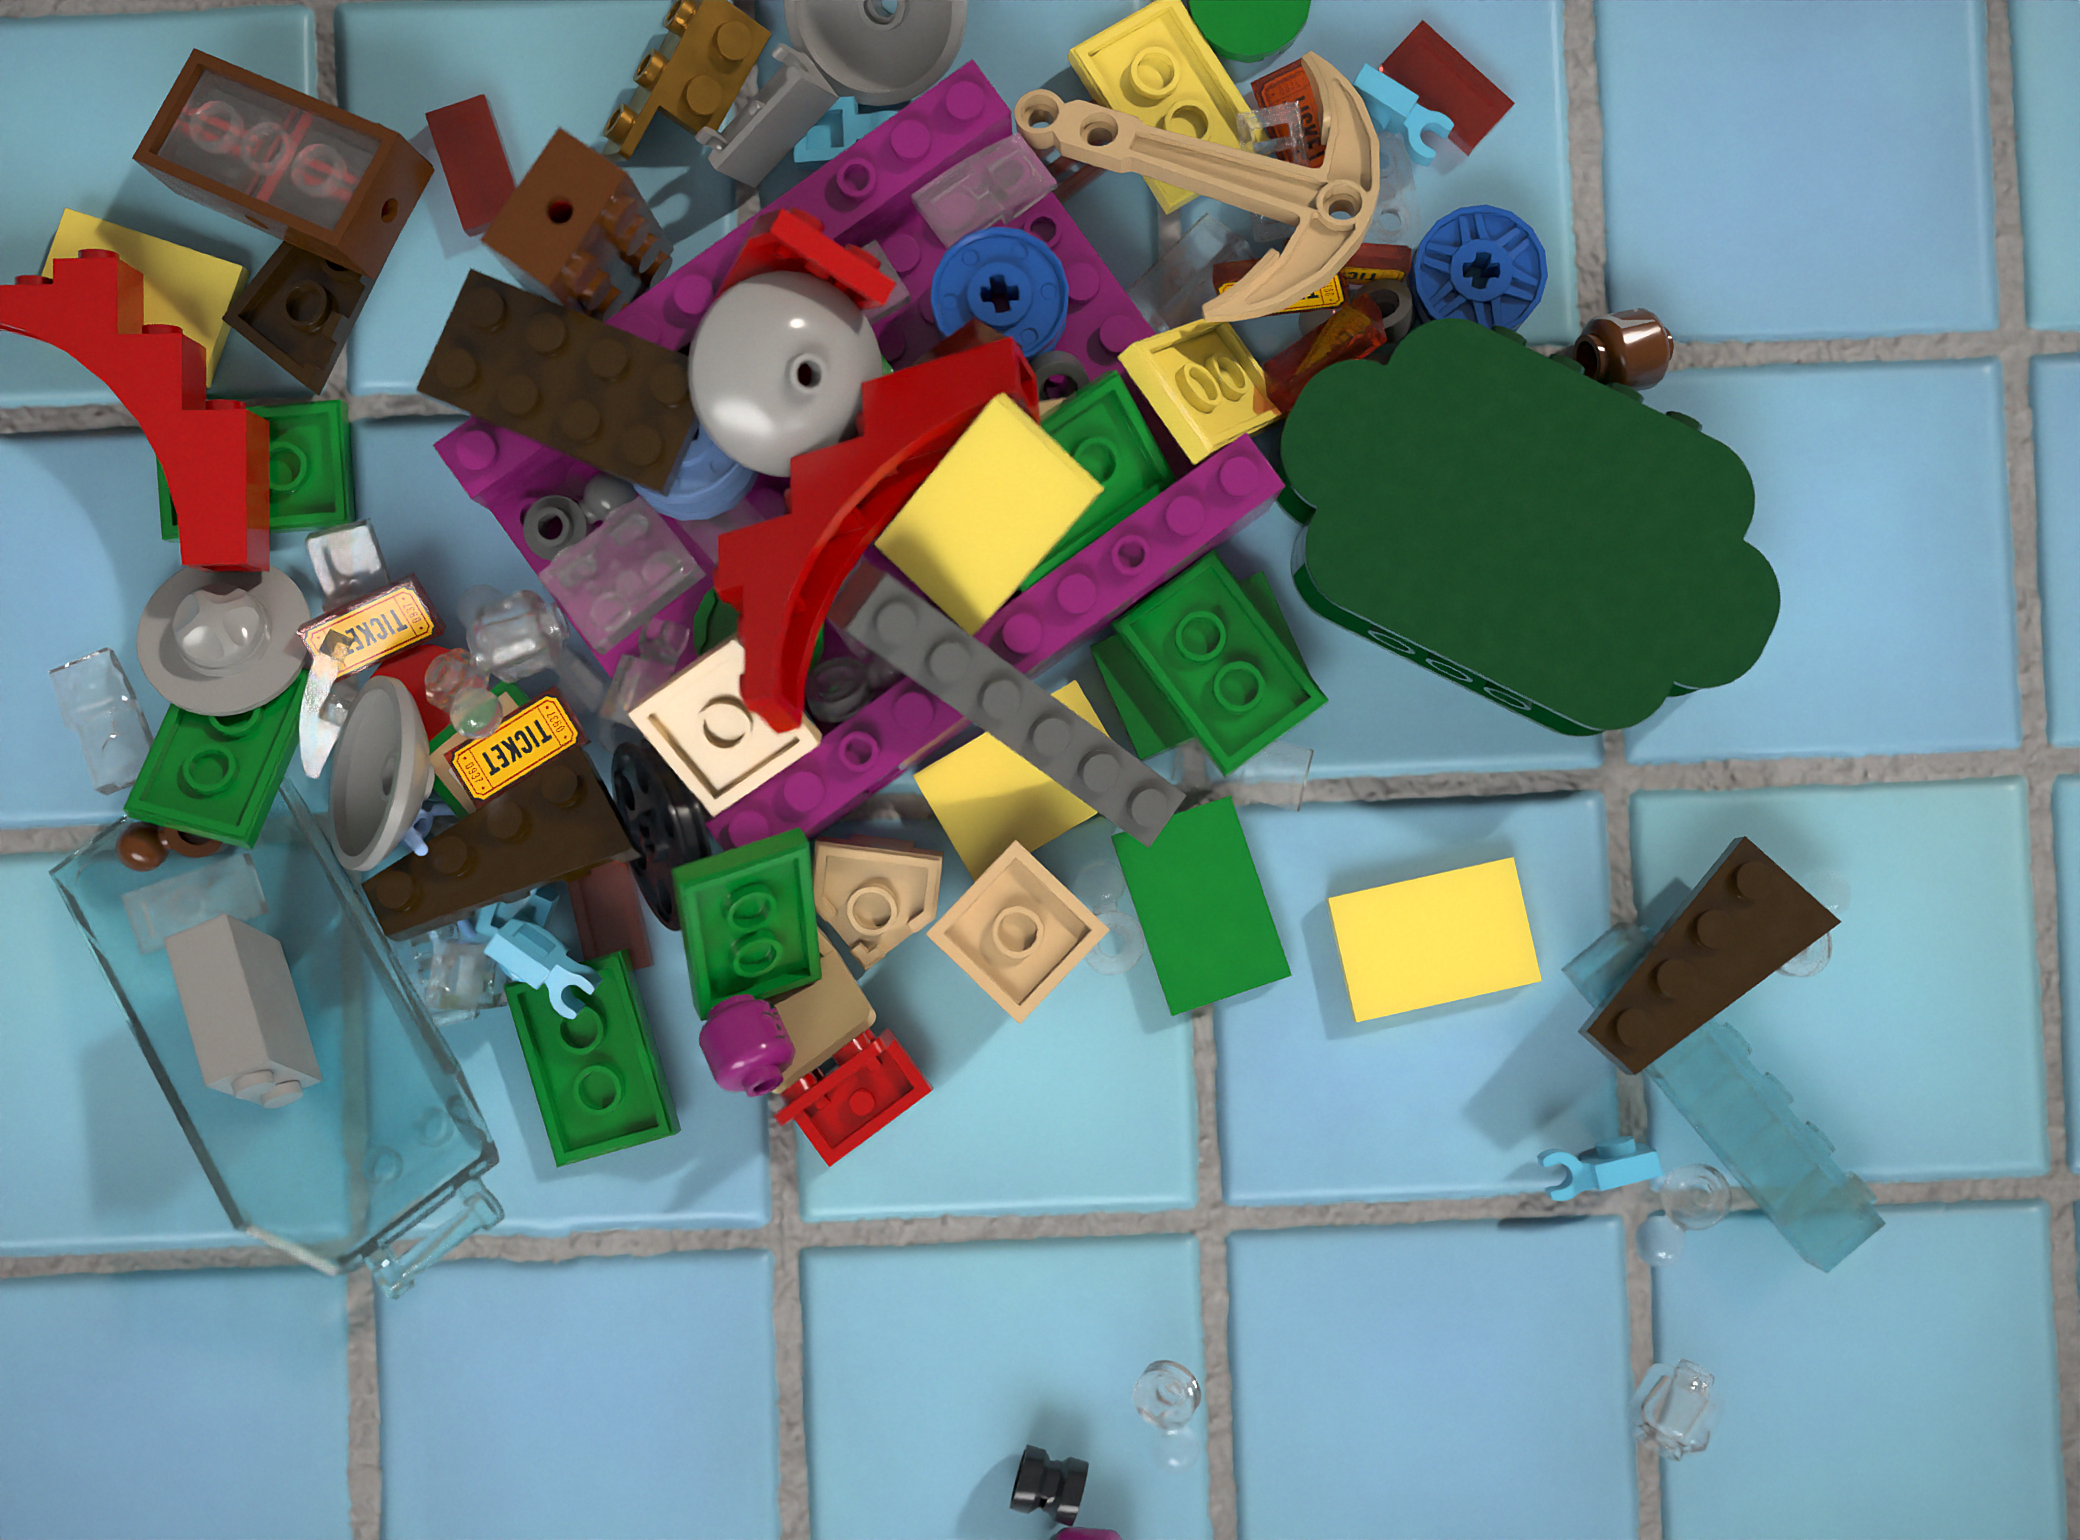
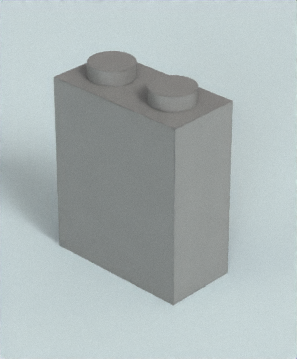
M227 913L163 938L206 1087L270 1109L282 1107L299 1100L303 1096L302 1089L323 1081L281 941Z

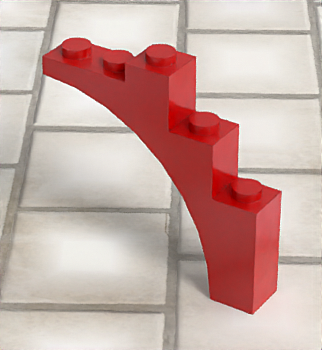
M82 249L78 251V258H53V279L37 275H20L14 278V285H0V331H7L49 343L67 352L105 382L140 424L163 467L177 513L182 565L206 573L270 572L269 421L247 410L246 403L226 399L206 401V347L184 335L183 329L167 324L144 325V274L119 259V254L104 249Z
M1012 336L862 382L863 411L858 412L856 415V424L860 437L790 458L791 487L785 490V504L788 514L718 535V564L713 566L712 578L719 598L724 603H730L740 614L737 620V627L744 646V672H741L738 677L739 693L746 709L751 713L754 712L776 735L802 728L807 672L818 632L839 587L868 545L906 506L994 397L1004 393L1041 428L1036 375Z

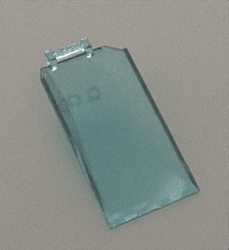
M287 771L253 850L230 844L218 854L193 858L184 856L172 849L166 861L157 869L148 872L133 871L124 866L116 854V840L119 833L129 824L140 821L130 818L125 814L48 872L235 1230L245 1232L329 1276L355 1272L366 1263L382 1291L394 1300L399 1299L414 1287V1278L479 1229L489 1231L505 1219V1213L501 1204L486 1188L480 1178L500 1163L499 1154L462 1067L344 867L338 862L331 845ZM227 913L281 941L323 1081L302 1089L303 1096L299 1100L282 1107L270 1109L206 1087L163 938ZM454 1196H459L464 1205L462 1210L401 1256L396 1257L390 1246L393 1242Z

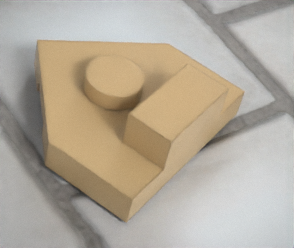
M852 834L850 840L825 836L817 837L812 869L815 910L825 922L828 921L850 947V953L865 971L885 957L887 952L911 934L917 933L936 918L944 851L914 848L915 841Z

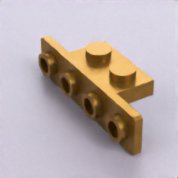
M676 0L664 20L663 26L669 32L658 51L651 49L636 69L633 81L639 84L632 99L628 106L624 103L620 104L606 123L603 136L609 140L602 151V155L612 162L627 161L633 154L656 110L694 136L704 126L718 131L768 41L771 32L727 0Z

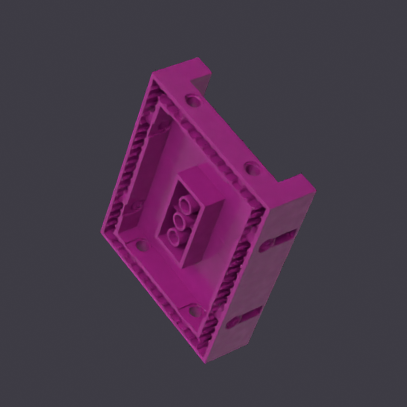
M973 59L604 322L689 357L691 344L698 325L707 312L757 216L780 208L788 210L789 207H796L821 221L825 226L823 235L843 248L846 244H851L875 256L882 264L879 271L897 282L885 306L861 311L874 332L880 354L892 367L893 372L951 355L940 342L930 303L933 274L944 253L965 235L989 227L1020 229L1042 240L1061 261L1069 285L1066 330L1055 351H1064L1074 355L1082 363L1090 382L1107 370H1117L1177 482L1025 592L1014 591L984 627L972 636L1032 681L1110 626L1116 619L1213 549L1218 548L1269 511L1285 487L1246 432L1212 457L1193 465L1118 359V356L1131 344L1157 334L1012 137L1011 110ZM1005 293L991 295V303L995 307V313L1009 311V303L1005 299ZM1059 374L1052 375L1045 381L1044 386L1048 388L1056 387L1062 383L1064 376ZM473 417L432 445L468 496L492 512L630 706L699 658L693 644L694 617L705 594L714 587L712 569L715 564H718V535L788 514L785 504V490L791 487V477L772 476L759 473L752 490L732 509L704 520L681 521L658 513L637 493L636 506L627 518L618 522H604L601 520L594 522L595 537L588 552L576 561L559 563L543 559L529 548L523 531L525 516L535 502L546 496L560 495L576 501L584 498L587 482L593 475L601 472V470ZM559 516L552 518L547 525L548 536L553 540L559 537L563 530V523ZM891 522L865 549L839 587L832 602L833 604L859 566L865 561L887 573L960 627L874 545ZM825 617L824 651L814 673L805 680L803 706L816 723V728L822 734L820 744L714 817L706 810L711 818L705 822V826L724 852L798 827L801 828L808 842H811L974 723Z

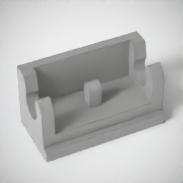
M780 43L771 53L775 59L784 63L782 67L724 130L719 133L704 126L695 136L698 142L713 149L707 159L716 171L753 188H756L839 99L807 54L800 50L797 52L783 43Z

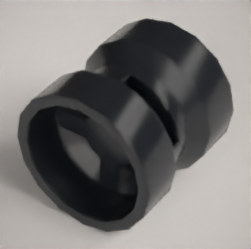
M1027 1444L1017 1471L1009 1509L1029 1514L1037 1508H1041L1043 1512L1049 1513L1053 1522L1072 1527L1082 1500L1089 1463L1073 1457H1068L1063 1461H1052L1045 1449Z

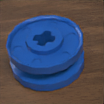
M1490 205L1461 207L1436 221L1421 240L1418 249L1412 257L1406 282L1412 295L1417 320L1420 325L1437 319L1459 318L1473 321L1488 329L1493 325H1498L1516 332L1542 299L1548 278L1545 249L1533 228L1512 211ZM1470 267L1481 270L1479 278H1488L1482 289L1471 286L1473 277L1464 278Z
M989 227L967 234L944 253L933 274L930 303L940 342L950 354H955L1012 336L1027 362L1030 363L1043 353L1055 351L1066 330L1069 285L1061 261L1042 240L1020 229ZM1005 293V299L1009 303V311L995 313V307L991 303V295Z

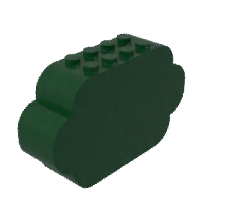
M1459 318L1437 319L1417 327L1399 343L1384 365L1370 360L1353 359L1332 364L1318 372L1302 389L1273 443L1268 458V463L1285 485L1275 501L1291 520L1302 526L1291 553L1290 567L1293 584L1303 603L1318 617L1541 727L1570 737L1592 736L1605 731L1620 730L1637 725L1653 715L1667 697H1678L1697 690L1715 688L1731 683L1747 673L1761 656L1778 620L1781 595L1776 574L1769 561L1757 548L1743 540L1751 524L1755 509L1753 481L1741 458L1724 443L1702 433L1703 426L1694 418L1675 411H1667L1666 414H1663L1643 404L1644 397L1626 385L1614 382L1608 383L1607 386L1585 376V368L1571 358L1559 354H1550L1549 357H1546L1525 347L1526 339L1509 328L1493 325L1488 329L1473 321Z

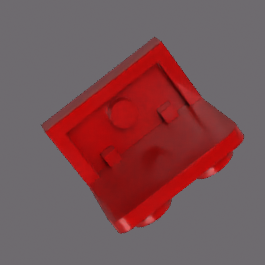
M789 207L788 210L780 208L757 216L710 306L735 284L747 278L771 272H799L825 280L845 293L861 311L885 306L897 282L879 271L882 265L881 262L869 252L851 244H846L843 248L823 235L825 226L813 215L796 207ZM802 362L796 371L797 380L803 387H806L812 379L811 368L805 362Z
M889 1027L877 1036L868 1028L831 1055L838 1065L826 1074H823L819 1067H817L778 1095L785 1105L773 1115L774 1119L780 1127L794 1119L829 1167L933 1090L929 1081Z

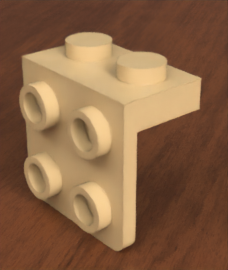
M818 925L822 978L764 999L773 1003L778 1010L796 1051L792 1065L782 1073V1084L772 1091L775 1094H780L805 1074L813 1071L840 1048L870 1028L876 1019V1013L832 941Z

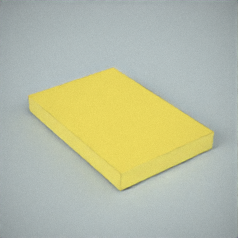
M1156 0L1069 50L1067 60L1096 105L1136 116L1144 125L1266 157L1270 155L1274 148L1180 0ZM1141 175L1166 215L1200 196V194Z
M65 207L41 276L53 279V258H78V251L82 249H104L118 253L119 259L144 274V325L167 324L183 329L184 335L206 347V388L210 389L231 326L221 318L244 291L250 271L241 265Z
M1203 318L1135 342L1118 356L1120 362L1193 465L1212 457L1245 432L1250 438H1253L1278 426L1287 418L1291 410L1229 322H1205Z
M1002 393L994 397L874 545L965 632L973 636L984 627L1100 495L1104 488L1013 401Z
M1076 680L1051 694L1109 737ZM987 732L912 775L974 882L1015 840L1031 853L1099 813Z
M1514 857L1502 858L1326 898L1353 1021L1355 1022L1542 981Z

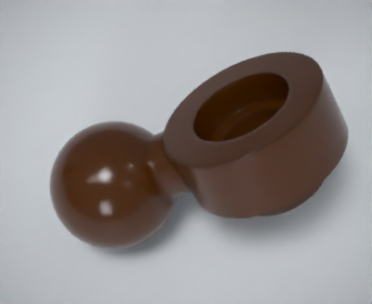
M138 821L129 824L119 833L116 840V854L120 862L127 868L137 872H148L160 867L166 861L172 849L184 856L199 858L218 854L230 844Z

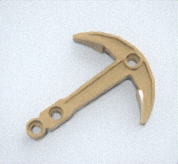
M1309 51L1301 56V64L1310 82L1317 105L1321 145H1327L1323 165L1316 169L1144 125L1136 116L1079 99L1063 103L1057 94L1049 90L1038 89L1024 94L1015 105L1014 117L1017 134L1025 144L1035 149H1047L1054 145L1061 156L1120 174L1132 171L1296 227L1280 257L1278 251L1270 249L1241 280L1221 295L1202 305V315L1205 322H1232L1265 316L1284 310L1326 286L1360 248L1371 226L1380 188L1379 139L1364 101L1347 78L1332 64L1313 51ZM1038 122H1047L1051 124L1044 128L1032 127L1034 124ZM1099 139L1107 140L1108 142H1110L1109 144L1104 146L1090 145L1092 142ZM1337 211H1343L1352 218L1340 220L1330 215Z

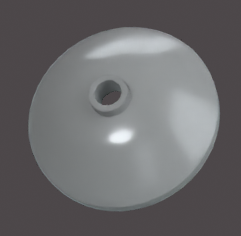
M783 0L786 26L794 49L797 52L800 50L807 54L838 96H854L857 103L871 106L901 103L919 96L933 87L946 74L955 61L964 39L967 24V0H896L897 8L893 15L884 10L882 0Z
M791 271L771 272L747 278L735 284L718 297L709 307L698 325L691 344L688 362V381L693 406L701 425L716 446L731 459L748 469L767 475L791 477L790 458L860 437L856 424V415L858 412L863 411L862 382L883 376L882 360L877 339L865 315L845 293L829 282L812 275ZM802 362L807 363L812 371V379L806 387H803L798 382L796 376L797 368Z
M378 675L369 679L362 686L349 708L336 746L329 789V831L333 851L338 862L349 870H370L392 853L414 824L422 803L430 796L434 784V767L432 763H429L428 737L417 704L405 685L396 678Z

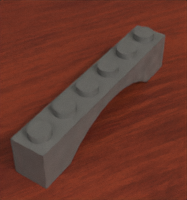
M865 561L862 562L830 607L826 618L1148 848L1187 796L887 573Z

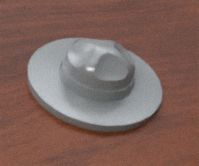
M271 564L270 572L206 573L194 568L185 567L166 580L145 606L137 630L136 647L138 659L151 685L160 695L177 707L208 716L240 714L270 702L284 692L297 678L310 653V649L303 638L306 636L305 631L313 628V621L309 605L298 586L289 576Z

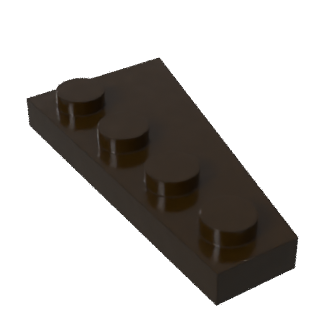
M421 155L433 167V165L423 155ZM283 241L221 319L303 385L320 396L384 264L376 279L373 280Z
M577 746L426 842L425 844L428 847L426 855L418 856L413 850L363 882L361 886L385 937L399 943L473 917L477 909L500 901L509 904L531 896V890L559 880L569 883L591 875V869L616 860L622 864L643 855L589 753L580 746Z
M1746 836L1734 838L1577 1032L1624 1074L1637 1075L1842 921Z

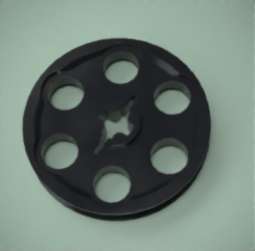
M644 737L639 741L638 745L624 742L616 747L611 766L612 795L618 810L643 855L628 861L639 889L651 911L661 924L675 932L681 930L672 869L711 857L712 851L695 793L687 787L647 737Z

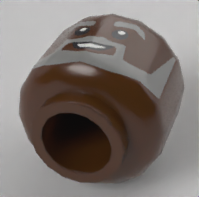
M1636 308L1591 318L1575 341L1573 360L1585 368V376L1607 386L1608 383L1614 382L1626 385L1636 391L1655 387L1664 378L1669 361L1673 356L1674 344L1669 330L1663 326L1654 313L1644 308Z

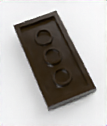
M470 268L416 388L419 394L429 400L664 497H668L700 424L689 389L688 356Z

